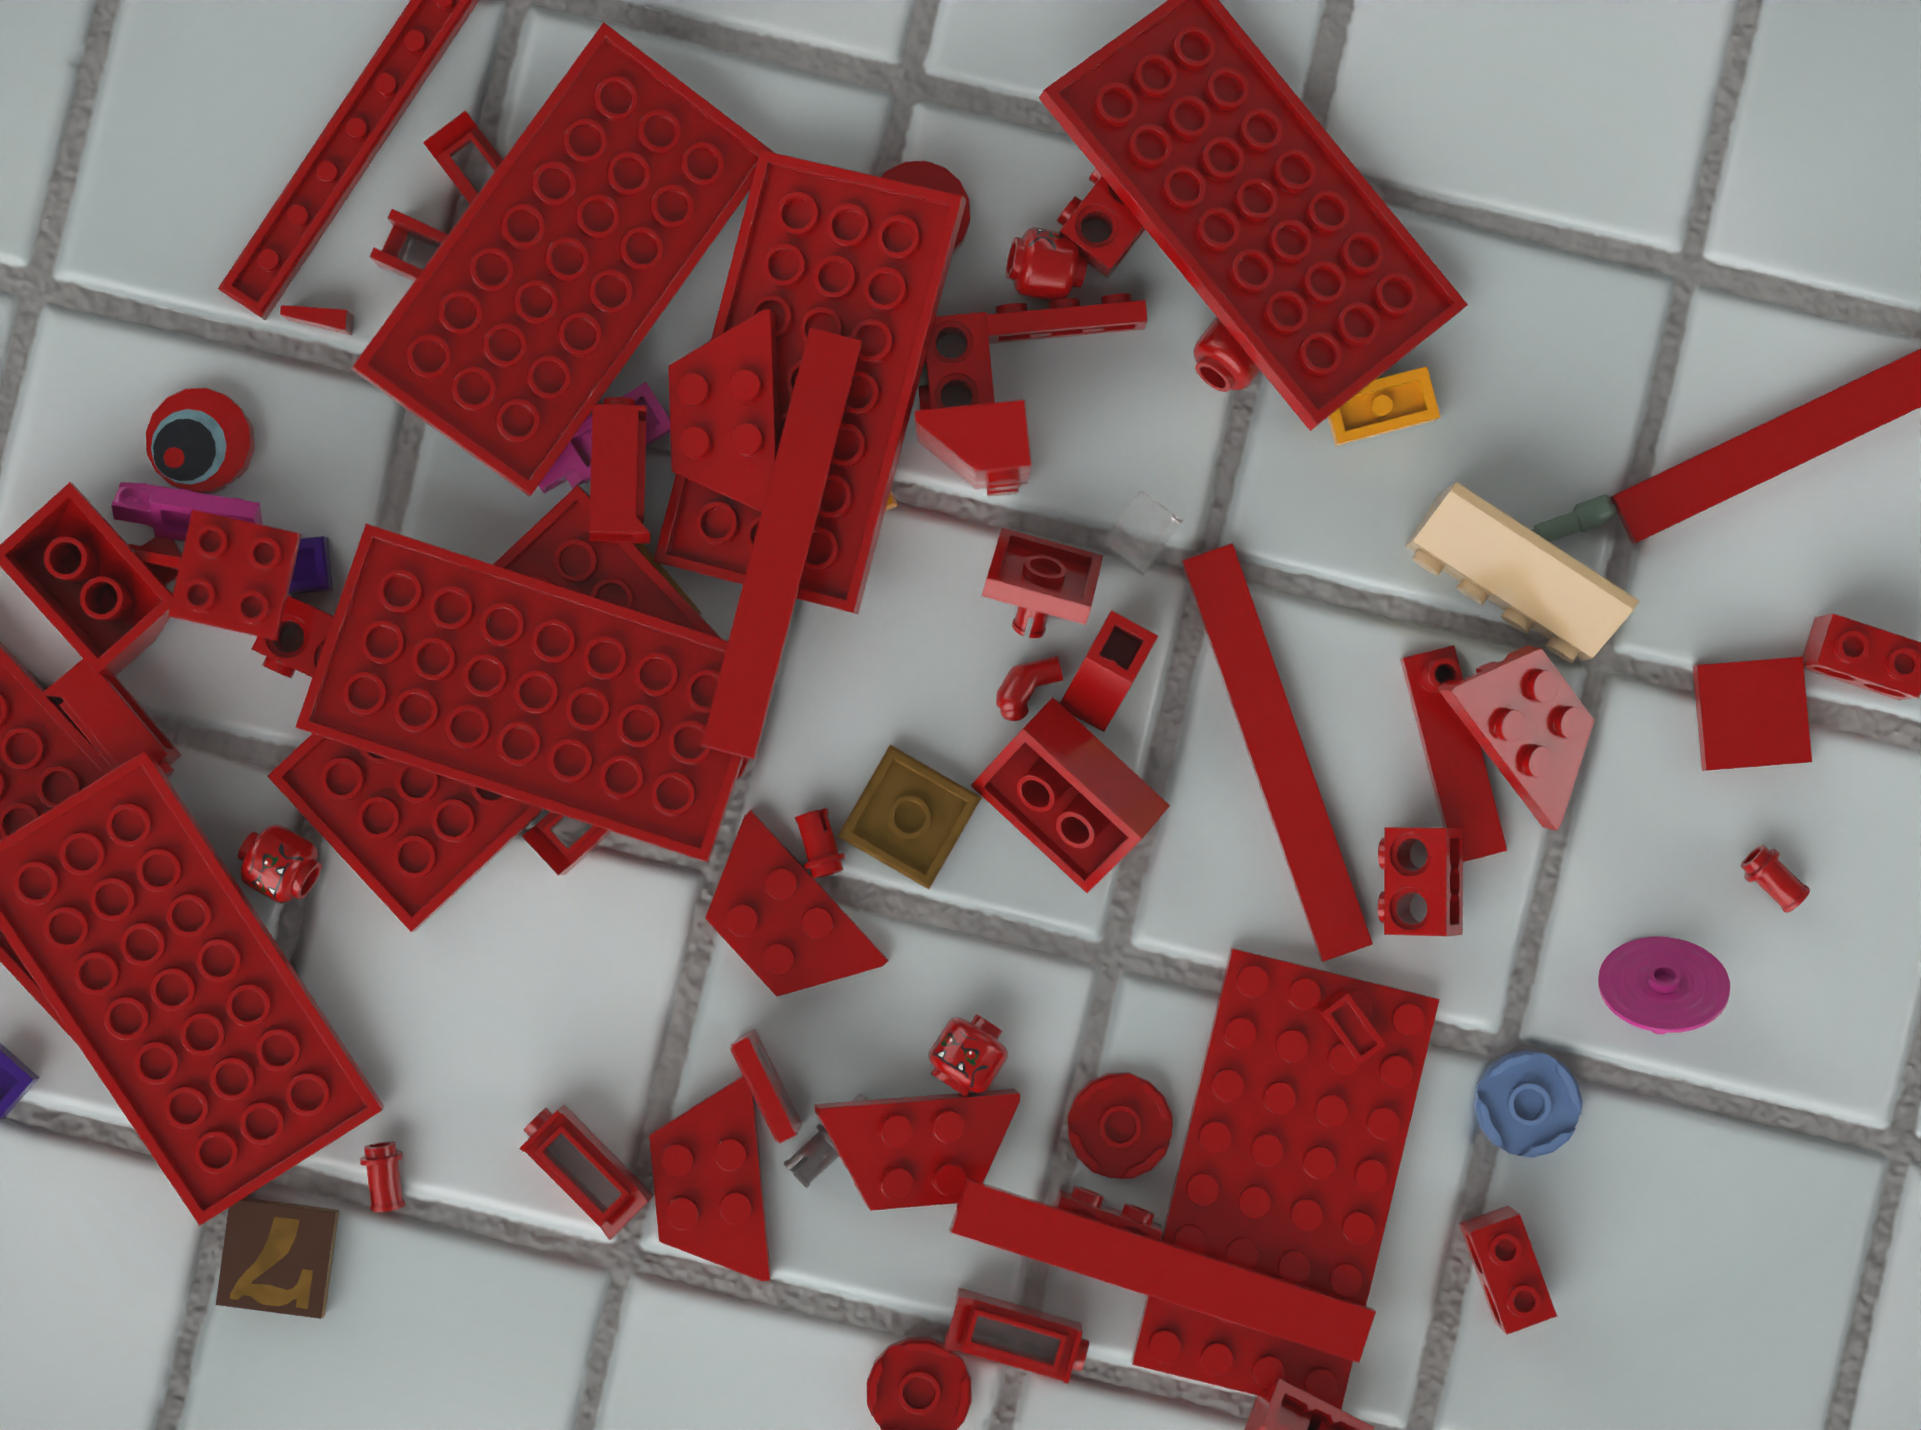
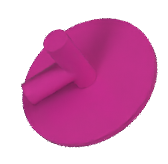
M1646 937L1624 943L1614 949L1604 959L1598 975L1600 995L1607 1007L1616 1016L1631 1025L1659 1035L1691 1031L1709 1024L1723 1012L1730 997L1729 976L1721 962L1704 948L1677 938Z

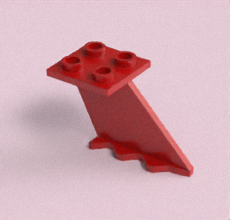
M192 509L183 552L174 539L154 537L141 546L128 544L165 586L176 579L168 617L278 640L302 534Z

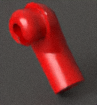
M1058 656L1019 664L1009 670L996 692V705L1000 708V713L1004 719L1008 721L1022 720L1029 712L1027 702L1030 700L1036 687L1063 681Z

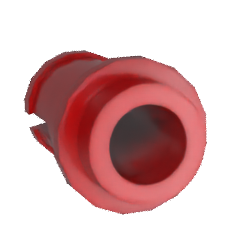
M828 808L811 811L795 817L808 859V863L804 864L805 870H811L813 879L829 876L844 870L841 861L846 859L845 853L839 854L828 817Z
M1760 845L1748 854L1740 865L1746 872L1744 878L1748 882L1755 881L1782 907L1781 909L1785 913H1789L1807 898L1810 888L1804 885L1778 860L1780 853L1775 848L1769 850L1764 845Z
M392 1141L365 1146V1156L360 1158V1164L366 1166L371 1200L370 1210L373 1212H386L404 1207L405 1200H403L398 1162L403 1158V1152L397 1151L396 1142Z

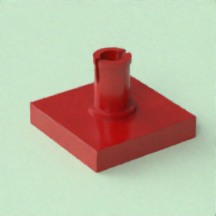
M1002 527L982 596L1018 606L1016 616L1012 622V628L1019 635L1024 636L1028 619L1033 618L1029 638H1040L1045 634L1049 615L1086 625L1104 555Z

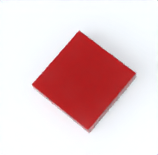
M1803 656L1693 666L1702 771L1812 762Z

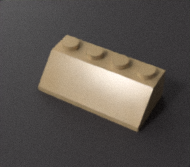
M1455 482L1438 494L1405 545L1415 552L1412 560L1420 567L1437 576L1443 570L1460 581L1456 588L1463 595L1482 605L1486 600H1489L1504 610L1501 618L1505 622L1526 634L1532 628L1549 639L1545 646L1551 652L1571 663L1576 658L1581 661L1594 658L1639 603L1638 599L1458 482Z

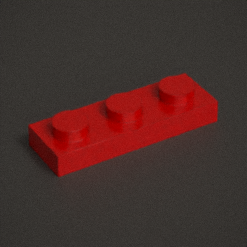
M1129 293L1106 295L1101 297V304L1080 306V299L1078 298L1057 299L1048 302L1049 309L1030 311L1027 310V304L1025 303L1003 304L995 307L996 314H986L989 344L1144 330L1148 322L1146 300L1133 301V295Z

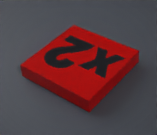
M756 1029L738 1037L731 1045L730 1050L775 1141L780 1144L796 1136L802 1126V1122Z

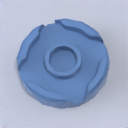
M1519 1050L1503 1054L1486 1067L1476 1084L1473 1107L1478 1126L1491 1143L1510 1154L1534 1158L1553 1153L1570 1140L1576 1129L1575 1126L1579 1115H1581L1583 1101L1578 1082L1565 1064L1543 1052Z

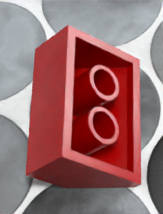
M1025 400L914 411L918 443L975 489L986 488L987 496H1004L1019 493L1018 487H1020V484H1028L1031 458Z
M71 482L0 544V567L96 674L116 677L157 639L170 619L168 613L173 594Z
M1053 697L970 785L1086 893L1144 838L1170 806Z

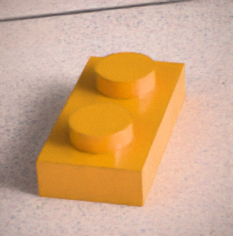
M1427 366L1374 380L1330 415L1328 421L1335 447L1438 420L1440 413Z

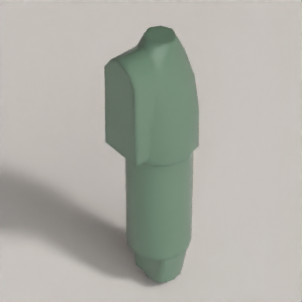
M1608 494L1576 504L1573 512L1535 524L1532 531L1550 542L1576 532H1585L1604 524L1617 513V508L1615 504L1611 503Z

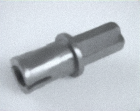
M863 1094L857 1095L852 1101H861L869 1099ZM820 1123L816 1126L819 1132L789 1160L787 1159L784 1162L789 1171H792L793 1175L806 1188L839 1157L827 1131Z

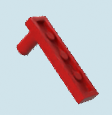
M1455 645L1401 658L1400 661L1443 828H1463V862L1507 851L1481 746L1438 690L1442 683L1446 681L1463 680Z

